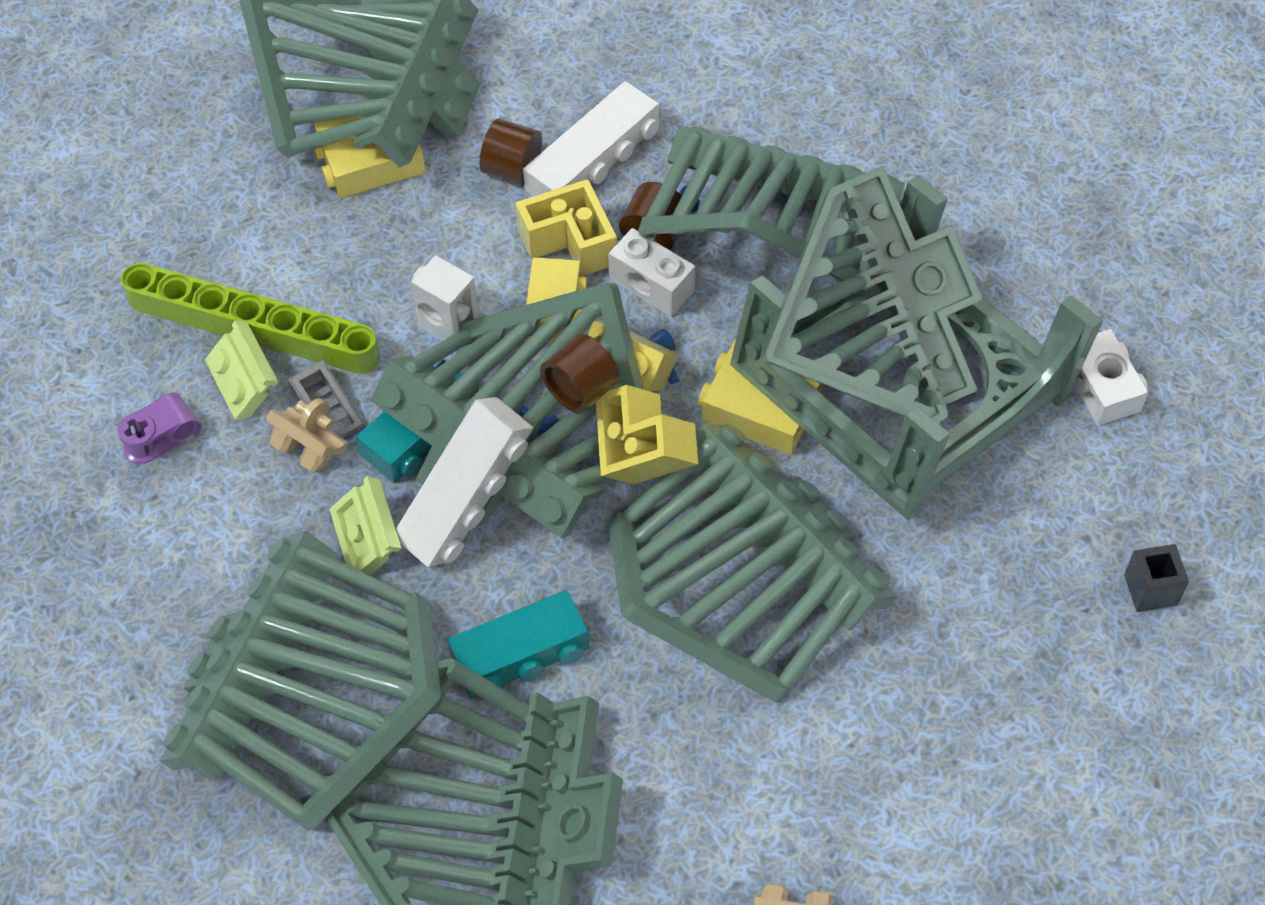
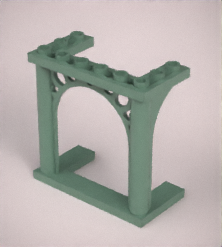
M919 175L908 181L900 205L915 240L938 230L948 200L945 195ZM763 275L750 282L730 365L909 521L920 512L926 494L1051 401L1058 407L1069 398L1103 320L1073 296H1070L1060 304L1045 342L1042 345L985 298L980 302L948 315L947 318L950 325L969 340L983 361L987 375L986 395L975 411L948 431L918 406L905 415L892 454L800 375L764 360L763 352L786 295ZM875 284L871 287L868 297L853 294L796 321L791 336L879 293L878 285ZM1006 364L1018 375L1004 374L996 366ZM1000 384L1007 387V390L1002 392L997 385Z

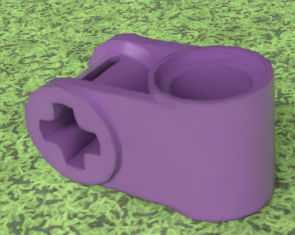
M172 392L162 395L150 405L123 418L118 425V435L124 443L123 451L126 458L136 464H145L170 449L179 447L181 445L180 441L190 435H199L202 424L178 393ZM131 426H134L135 434L133 435L130 428ZM144 445H147L149 452L147 454L145 452Z

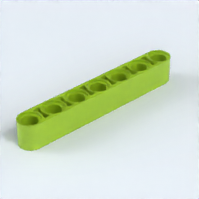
M145 263L132 264L122 272L120 279L126 298L132 309L138 312L219 335L231 333L234 321L247 322L261 347L314 362L324 360L328 366L353 373H368L379 364L380 355L375 332L364 324Z

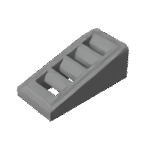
M324 360L315 363L288 379L289 388L298 401L303 400L309 404L314 399L322 398L329 393L333 394L334 398L327 401L329 410L339 404L343 410L329 418L334 421V424L347 416L352 421V424L335 433L342 439L365 427L364 422ZM321 381L326 384V386L309 396L306 393L307 389Z

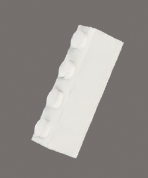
M624 81L523 168L524 190L534 197L586 179L589 180L590 184H600L606 178L609 169L616 162H625L633 153L634 147L641 140H650L656 134L659 128V103Z
M497 397L475 400L398 524L396 532L400 544L427 567L454 561L464 548L462 541L468 531L476 527L484 517L485 510L483 507L490 496L495 495L505 484L507 477L504 474L507 469L527 449L528 442L526 439L534 427Z

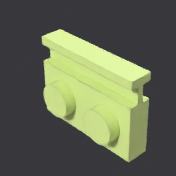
M234 321L231 333H225L206 357L205 362L234 419L244 420L253 415L268 396L267 389L270 385L276 386L278 380L248 323Z
M366 476L361 487L355 486L329 510L345 563L371 575L389 560L391 552H399L402 548L380 479Z

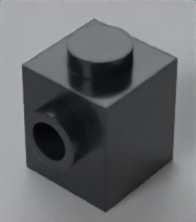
M1176 544L1134 550L1124 573L1136 612L1177 606L1189 583Z

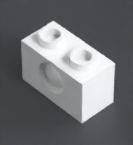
M633 228L608 253L609 279L671 317L695 291V265L657 242L641 237L638 231Z
M437 255L426 266H421L413 275L411 286L418 326L445 340L458 332L463 322L479 318L475 280L472 275Z
M1111 329L1099 332L1074 385L1097 426L1141 412L1148 395L1147 382L1142 374H1137L1131 364L1129 353L1124 343L1118 342Z

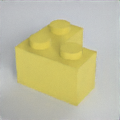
M588 179L515 202L518 232L531 259L568 248L573 260L580 261L581 277L609 268L608 253L616 246L617 236Z
M624 385L608 391L596 401L600 472L602 477L637 484L698 465L695 423L661 414L660 394Z

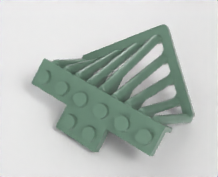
M239 0L275 145L285 157L289 158L301 152L356 137L353 144L358 149L374 142L400 168L410 164L429 121L448 140L459 135L481 85L457 60L479 11L471 0ZM272 16L367 49L375 58L285 37L277 38L270 31L267 18ZM281 52L363 71L372 79L299 73L286 74L279 69L276 54ZM291 88L363 94L369 100L295 110L288 105L285 90ZM358 116L363 118L299 138L296 137L294 126L299 124Z
M678 125L667 160L672 166L646 217H642L638 233L645 239L654 240L656 234L664 233L681 235L688 232L705 234L712 231L730 233V231L744 230L800 259L827 189L863 175L866 172H862L860 169L850 165L827 163L811 155L799 156L788 153L776 146L767 145L764 147L752 144L736 136L725 137L713 134L701 127L689 128ZM686 170H695L673 215L664 216ZM710 175H716L717 178L697 213L691 214ZM888 175L901 205L905 192V182ZM733 179L739 181L722 211L715 213ZM757 184L761 189L747 210L740 212ZM781 190L782 193L789 194L790 196L776 226L761 219L778 191ZM808 199L816 201L817 205L805 240L803 241L790 233L805 200ZM843 212V219H849L847 212ZM837 236L833 254L851 248L854 236ZM823 252L821 258L829 256V254ZM865 260L860 263L859 270L848 266L829 273V275L843 281L870 269L868 261ZM872 286L855 294L868 297Z
M884 166L827 189L763 352L764 360L903 417L918 406L937 423L943 422L948 416L947 404L978 391L947 316L983 300L953 226L949 225L915 240ZM839 211L847 212L849 219L837 218ZM857 236L860 245L821 258L829 238ZM865 260L868 261L870 269L806 297L813 278L827 275ZM878 285L879 293L791 336L796 321L870 286ZM884 309H888L890 316L817 359L811 360L797 354L828 336ZM898 333L900 339L855 377L836 370L841 364L880 340ZM908 356L910 362L907 366L901 388L891 392L876 386L881 377L900 360ZM917 397H919L921 403L916 402L914 400L917 399Z
M614 282L602 283L463 322L458 332L420 355L390 359L370 401L432 445L415 481L423 486L474 401L492 397L499 398L502 390L562 327H566V329L501 400L515 413L519 414L527 396L541 382V364L577 334H583L599 317H602L605 327V333L600 344L612 356L620 374L619 382L610 390L624 385L643 389L618 285ZM583 308V310L572 321L577 309ZM549 317L548 320L537 330L540 320ZM516 326L505 336L507 328ZM531 336L475 394L479 382L526 338ZM470 344L462 351H460L458 354H456L451 359H449L440 367L434 370V364L441 361L450 354L454 353L455 351L459 350L463 346ZM484 353H486L482 358H480L472 367H470L461 377H459L454 382L455 375L457 373H459L469 364H471ZM548 391L521 417L534 427L526 439L528 447L523 455L515 462H512L504 474L507 477L505 484L495 495L490 496L483 507L485 515L477 526L487 524L502 495L560 538L570 535L586 503L589 500L600 497L603 491L595 483L608 479L601 476L600 464L578 472L574 470L579 462L599 452L598 434L557 456H554L553 453L565 437L596 414V402L581 414L571 411L535 440L534 438L543 420L560 403Z
M702 424L696 432L698 465L664 475L624 512H617L608 524L621 614L629 622L773 702H779L794 687L841 623L848 630H853L869 610L887 609L896 599L897 595L888 587L889 580L882 572L874 567H868L858 557L860 552L853 544L857 536L847 527L849 521L839 511L828 508L819 499L821 494L816 487L805 480H781L772 471L774 467L772 462L761 453L753 452L744 443L746 440L744 434L730 424ZM691 473L699 476L634 531L633 526ZM707 491L714 492L712 496L646 544V542ZM721 509L731 510L727 514L713 522L711 525L697 533L695 536L681 544L679 547L665 555L663 558L649 566V564L652 561H654L656 558H658L660 555H662L664 552H666L668 549L674 546L677 542H679L681 539H683L685 536H687L689 533H691L693 530H695L697 527H699L701 524H703L705 521H707ZM735 528H746L651 590L661 579ZM749 547H768L687 609L680 617H670L657 609L663 603ZM771 567H788L786 571L726 625L716 637L710 639L693 629ZM804 584L808 588V591L750 657L744 658L729 650V647L795 585ZM823 603L828 608L827 613L780 676L777 677L763 669L814 609Z
M303 531L287 538H280L274 543L267 555V559L270 562L264 573L259 574L249 586L247 595L250 598L244 609L221 616L212 625L208 633V637L211 639L204 652L199 653L194 658L187 671L190 678L183 689L190 693L185 702V707L188 710L181 722L174 725L165 737L163 746L166 749L159 761L172 770L194 767L214 781L219 780L223 771H225L287 817L309 830L315 829L439 701L441 690L429 601L417 592L410 594L338 561L339 554L309 532ZM332 576L403 609L405 616L325 581ZM321 598L334 605H337L341 608H344L348 611H351L355 614H358L362 617H365L369 620H372L376 623L393 629L400 634L375 626L365 621L356 619L354 617L345 615L335 610L326 608L314 602ZM313 621L395 651L403 657L313 629L303 624ZM305 644L398 674L407 681L292 647ZM295 667L395 696L404 701L393 713L383 715L370 708L279 675L276 672ZM277 693L370 728L374 732L361 746H354L342 738L263 701L262 698L263 696ZM251 719H260L345 762L332 776H325L247 726ZM237 745H242L316 792L305 804H301L235 756L233 752Z
M455 659L440 660L437 663L441 690L439 701L325 819L380 905H412L408 898L438 905H571L575 873L611 867L613 862L623 778L613 772L589 776L599 702L590 696H584L553 703L539 693L530 694L528 705ZM457 682L526 724L525 731L513 729L444 697V695ZM429 714H439L520 751L521 757L502 758L419 733L415 730ZM400 748H410L517 782L493 787L388 766L387 763ZM384 783L391 786L509 808L512 811L481 816L363 801L358 798L369 785ZM355 817L365 820L508 837V839L481 842L382 827L372 822L358 823ZM372 843L503 863L504 865L483 869L397 853L388 848L376 851ZM389 870L499 890V893L488 897L414 880L407 876L395 879Z

